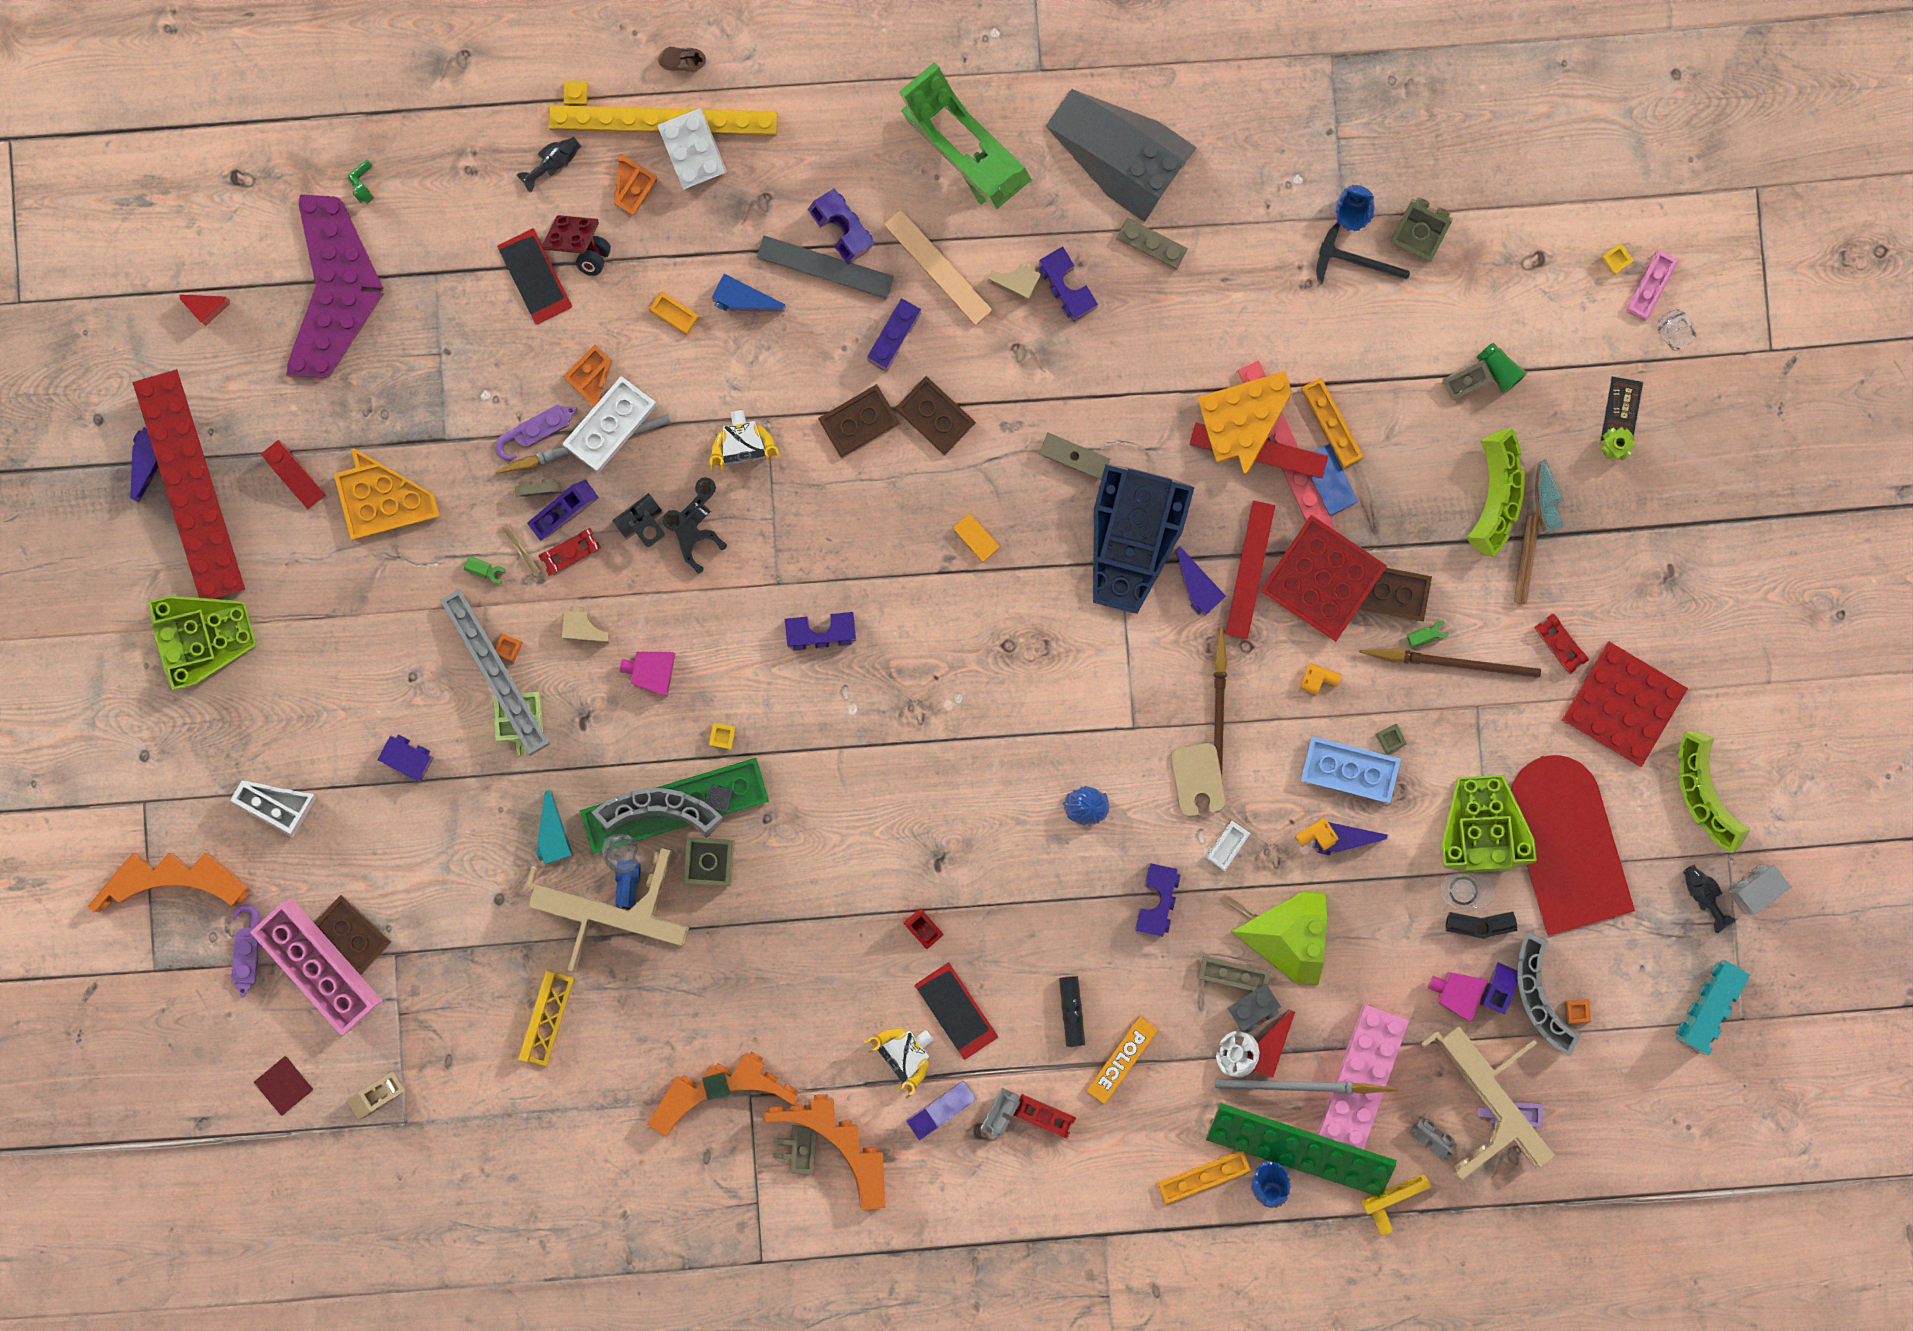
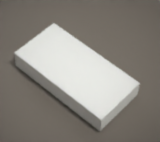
M1231 820L1206 859L1223 871H1226L1251 833Z

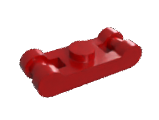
M591 528L580 532L578 535L538 556L541 562L545 563L549 576L601 549L599 542H595L592 536L594 533ZM584 540L588 547L582 550L579 543ZM558 554L561 562L555 564L552 557Z
M1552 613L1547 617V621L1543 624L1539 623L1534 628L1565 670L1572 674L1576 671L1578 665H1584L1589 659L1563 627L1557 616ZM1551 628L1557 631L1553 636H1550L1548 633ZM1572 651L1575 657L1568 660L1565 655Z
M1021 1094L1019 1099L1021 1102L1013 1116L1068 1139L1070 1134L1068 1130L1071 1123L1074 1124L1077 1117ZM1029 1105L1035 1107L1033 1115L1026 1113ZM1057 1117L1063 1119L1060 1127L1054 1125Z

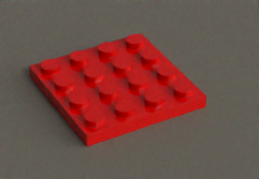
M1311 514L1260 591L1337 642L1388 565Z
M1608 641L1567 709L1562 721L1642 767L1688 688Z

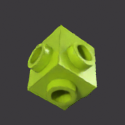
M1613 427L1602 435L1605 439L1599 445L1602 447V453L1608 459L1615 461L1620 458L1623 461L1633 453L1631 448L1636 445L1633 442L1635 438L1628 429L1624 430L1621 427L1615 430ZM1617 439L1622 443V447L1616 444Z

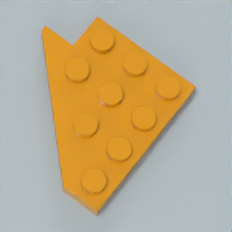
M1286 371L1197 397L1217 463L1239 457L1244 475L1249 473L1292 395Z
M355 448L351 449L356 468L334 473L351 540L440 517L434 494Z

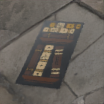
M1612 376L1602 435L1613 427L1615 430L1623 427L1624 430L1628 429L1634 436L1643 382ZM1617 439V440H1616V444H1621V445H1622V443L1619 441V439Z

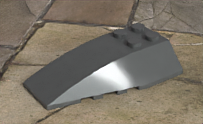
M1071 89L1046 125V128L1069 151L1077 163L1085 169L1092 180L1100 186L1110 199L1144 222L1152 213L1159 199L1182 166L1184 167L1197 148L1159 121Z

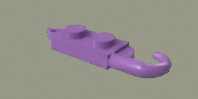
M557 404L502 434L497 439L495 445L498 456L504 460L516 458L515 454L507 455L503 451V445L514 438L520 445L528 447L569 426V421L576 412L577 407L559 406Z
M247 904L237 907L232 916L236 920L238 914L242 911L248 912L251 916L250 928L239 930L234 939L231 982L235 983L241 997H244L253 983H256L259 942L250 933L260 923L259 913L256 908Z

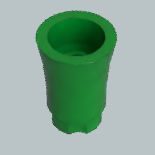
M1495 343L1488 345L1477 356L1479 361L1485 360L1494 377V381L1503 394L1511 390L1527 375V372L1510 359Z

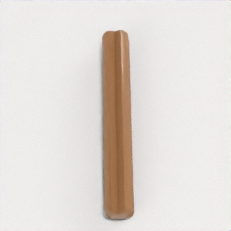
M1532 514L1528 515L1526 519L1514 602L1522 605L1526 604L1528 599L1540 520L1539 516Z

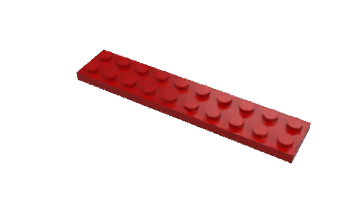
M178 369L132 382L199 598L215 599L245 590Z

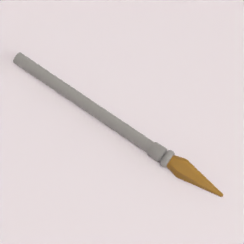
M665 415L642 422L632 435L669 424V416ZM564 447L544 451L543 453L538 452L537 455L527 456L495 471V473L529 469L538 464L544 465L545 462L548 463L572 453Z
M1234 1079L1215 1080V1088L1316 1091L1346 1094L1347 1092L1348 1095L1353 1093L1365 1094L1399 1090L1393 1087L1353 1083L1352 1081L1326 1083Z

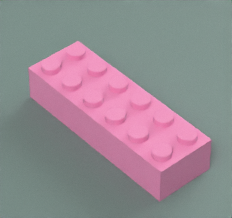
M292 898L280 903L250 932L341 1036L351 1031L383 1001Z
M1362 1004L1335 1083L1352 1081L1353 1083L1386 1086L1409 1020ZM1331 1092L1316 1134L1364 1150L1384 1092L1353 1093L1352 1095H1348L1347 1092L1346 1094Z

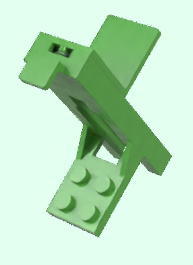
M935 63L931 64L899 91L906 104L901 110L906 120L962 174L980 205L988 201L997 210L1032 180L1026 168L968 113L954 94L938 65ZM944 107L980 141L979 146L983 152L979 153L977 151L973 155L974 159L969 154L963 156L932 124L930 119Z

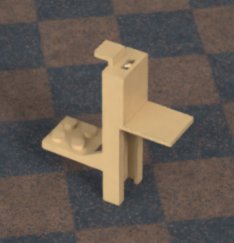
M661 848L660 852L656 851L652 865H656L654 874H649L646 884L649 892L630 910L536 884L534 882L539 867H531L526 886L534 889L528 907L582 922L568 972L573 973L577 971L591 920L680 946L682 944L685 945L690 927L655 917L673 850Z
M1460 1027L1452 1030L1444 1038L1437 1031L1420 1044L1424 1048L1435 1039L1438 1042V1046L1497 1119L1488 1146L1482 1144L1472 1152L1473 1158L1470 1160L1467 1158L1463 1159L1454 1166L1456 1171L1452 1175L1457 1181L1463 1180L1512 1141L1515 1142L1534 1168L1542 1167L1555 1156L1494 1079V1076L1536 1045L1537 1042L1535 1040L1527 1043L1494 1070Z

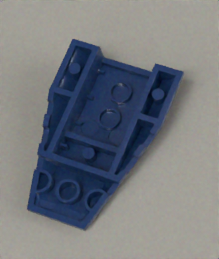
M1105 464L1094 506L1093 603L1138 614L1183 532L1195 487L1171 478L1129 467Z

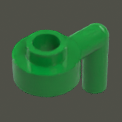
M367 159L348 174V180L355 189L352 193L360 203L365 201L368 204L374 199V196L359 179L360 176L372 167Z

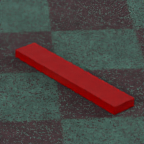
M1195 422L1190 445L1213 451L1206 425ZM1266 440L1255 462L1323 479L1328 456Z
M1252 501L1225 635L1248 639L1275 505Z

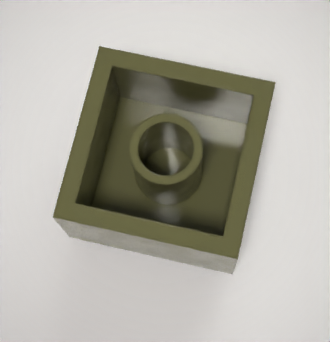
M687 837L683 883L731 886L735 840Z

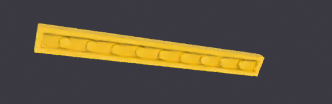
M550 105L549 129L660 132L657 125L696 109ZM702 109L712 134L777 135V111Z

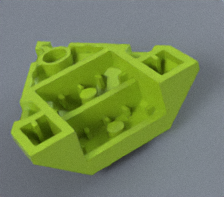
M1301 891L1292 898L1233 929L1231 932L1294 983L1318 985L1325 953L1327 928L1326 893Z

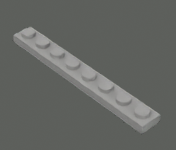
M459 589L441 599L442 605L528 754L531 756L549 746L550 743L462 591Z

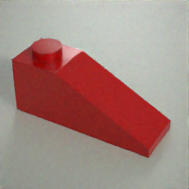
M277 440L261 453L274 472L308 510L326 496L280 440Z
M1288 1010L1257 1041L1259 1059L1252 1071L1274 1077L1295 1011ZM1247 1051V1058L1253 1060L1254 1054L1251 1051Z

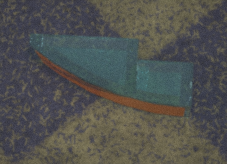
M1546 459L1538 463L1535 477L1536 509L1540 517L1539 522L1543 534L1565 526L1556 507L1557 504L1564 500Z

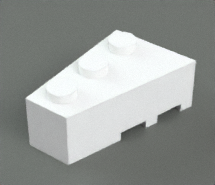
M241 781L230 801L234 806L293 838L317 798L311 793H302L290 789Z

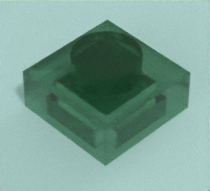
M725 1072L702 1078L708 1100L731 1094Z

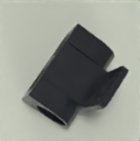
M649 493L612 520L627 540L634 534H637L646 547H651L665 535L664 531L654 520L664 512ZM648 526H653L657 531L653 539H647L643 535L644 529Z

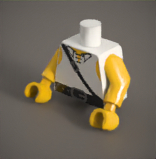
M744 410L731 412L732 425L724 426L723 431L718 433L712 446V456L709 464L711 471H713L712 467L714 465H719L720 471L724 469L723 464L727 466L767 459L770 463L772 455H777L779 460L780 454L775 446L773 437L761 425H756L755 421L746 422Z
M903 1028L886 1029L876 1036L866 1039L864 1044L871 1042L873 1048L868 1052L879 1051L903 1083L899 1087L898 1092L903 1088L907 1089L908 1095L905 1098H909L914 1093L915 1088L925 1078L929 1067L927 1059L929 1055L924 1048L934 1041L933 1037L927 1030L915 1037L910 1030L906 1031Z

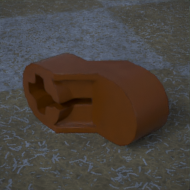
M667 47L660 52L658 62L666 70L696 72L705 65L706 57L698 49Z

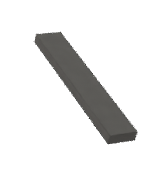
M763 236L757 254L758 259L886 299L894 279L892 275L854 263L847 264L844 260L767 236Z

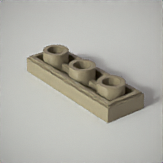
M1048 432L1039 451V454L1099 480L1102 479L1105 464L1110 462V458ZM1076 453L1079 458L1074 461L1070 458V455Z

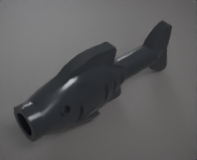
M574 136L560 142L550 143L538 153L542 158L541 164L530 173L521 172L517 176L525 184L527 190L532 192L537 178L546 171L552 176L557 170L567 167L578 149L582 146Z
M1695 865L1686 868L1683 873L1690 896L1698 902L1702 911H1705L1707 908L1710 910L1715 918L1714 932L1719 933L1727 925L1735 922L1734 918L1723 915L1716 904V897L1722 895L1718 883L1712 877L1698 870Z

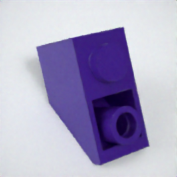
M1497 962L1480 1005L1505 1014L1515 991L1518 970Z

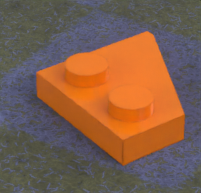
M620 154L614 204L630 215L635 216L658 180V177Z
M594 344L563 377L595 407L600 401L612 360Z

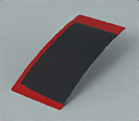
M534 228L497 246L536 325L572 308V304L545 250H543Z
M946 963L915 984V987L964 1060L998 1038V1035L950 963Z

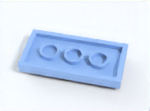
M1311 736L1300 781L1390 803L1401 759Z

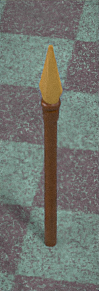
M1220 627L1214 660L1216 670L1214 672V677L1216 678L1214 679V746L1217 749L1222 776L1224 692L1226 688L1225 678L1227 677L1225 672L1227 658L1223 627Z
M1397 648L1359 651L1360 653L1393 663H1423L1539 678L1541 676L1540 668L1424 655L1410 652L1409 650L1402 651Z

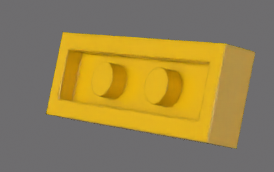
M1421 1174L1386 1189L1379 1197L1373 1195L1363 1199L1361 1204L1368 1215L1372 1214L1380 1235H1387L1393 1231V1228L1384 1208L1431 1188L1428 1178Z

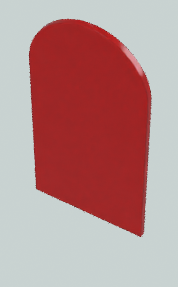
M1561 755L1541 756L1528 763L1516 776L1511 792L1534 838L1537 861L1528 864L1527 868L1547 936L1635 911L1601 793L1592 773L1577 760Z

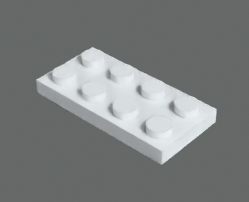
M621 376L562 445L591 469L599 473L654 410L657 404Z

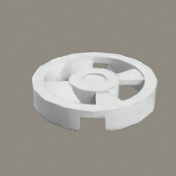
M1233 1031L1228 1033L1220 1041L1222 1046L1220 1053L1217 1052L1216 1055L1217 1063L1223 1073L1241 1078L1248 1075L1258 1062V1043L1253 1036L1246 1032ZM1244 1037L1242 1046L1236 1044L1235 1038ZM1247 1051H1251L1254 1054L1253 1060L1247 1058Z

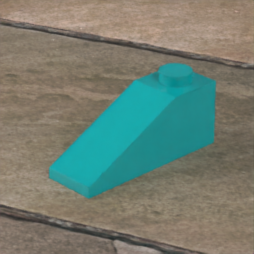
M547 790L544 793L537 842L539 847L536 848L539 861H544V864L573 856L552 790Z

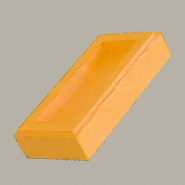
M660 291L649 308L651 313L685 335L689 334L700 317L662 291Z
M970 513L953 527V530L982 562L1000 548Z

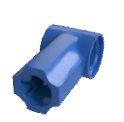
M617 861L615 906L633 907L636 905L637 883L640 880L641 863Z

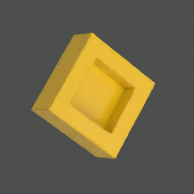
M564 81V105H587L588 82Z
M1621 243L1601 257L1614 275L1634 261Z
M713 723L709 745L732 750L736 727Z

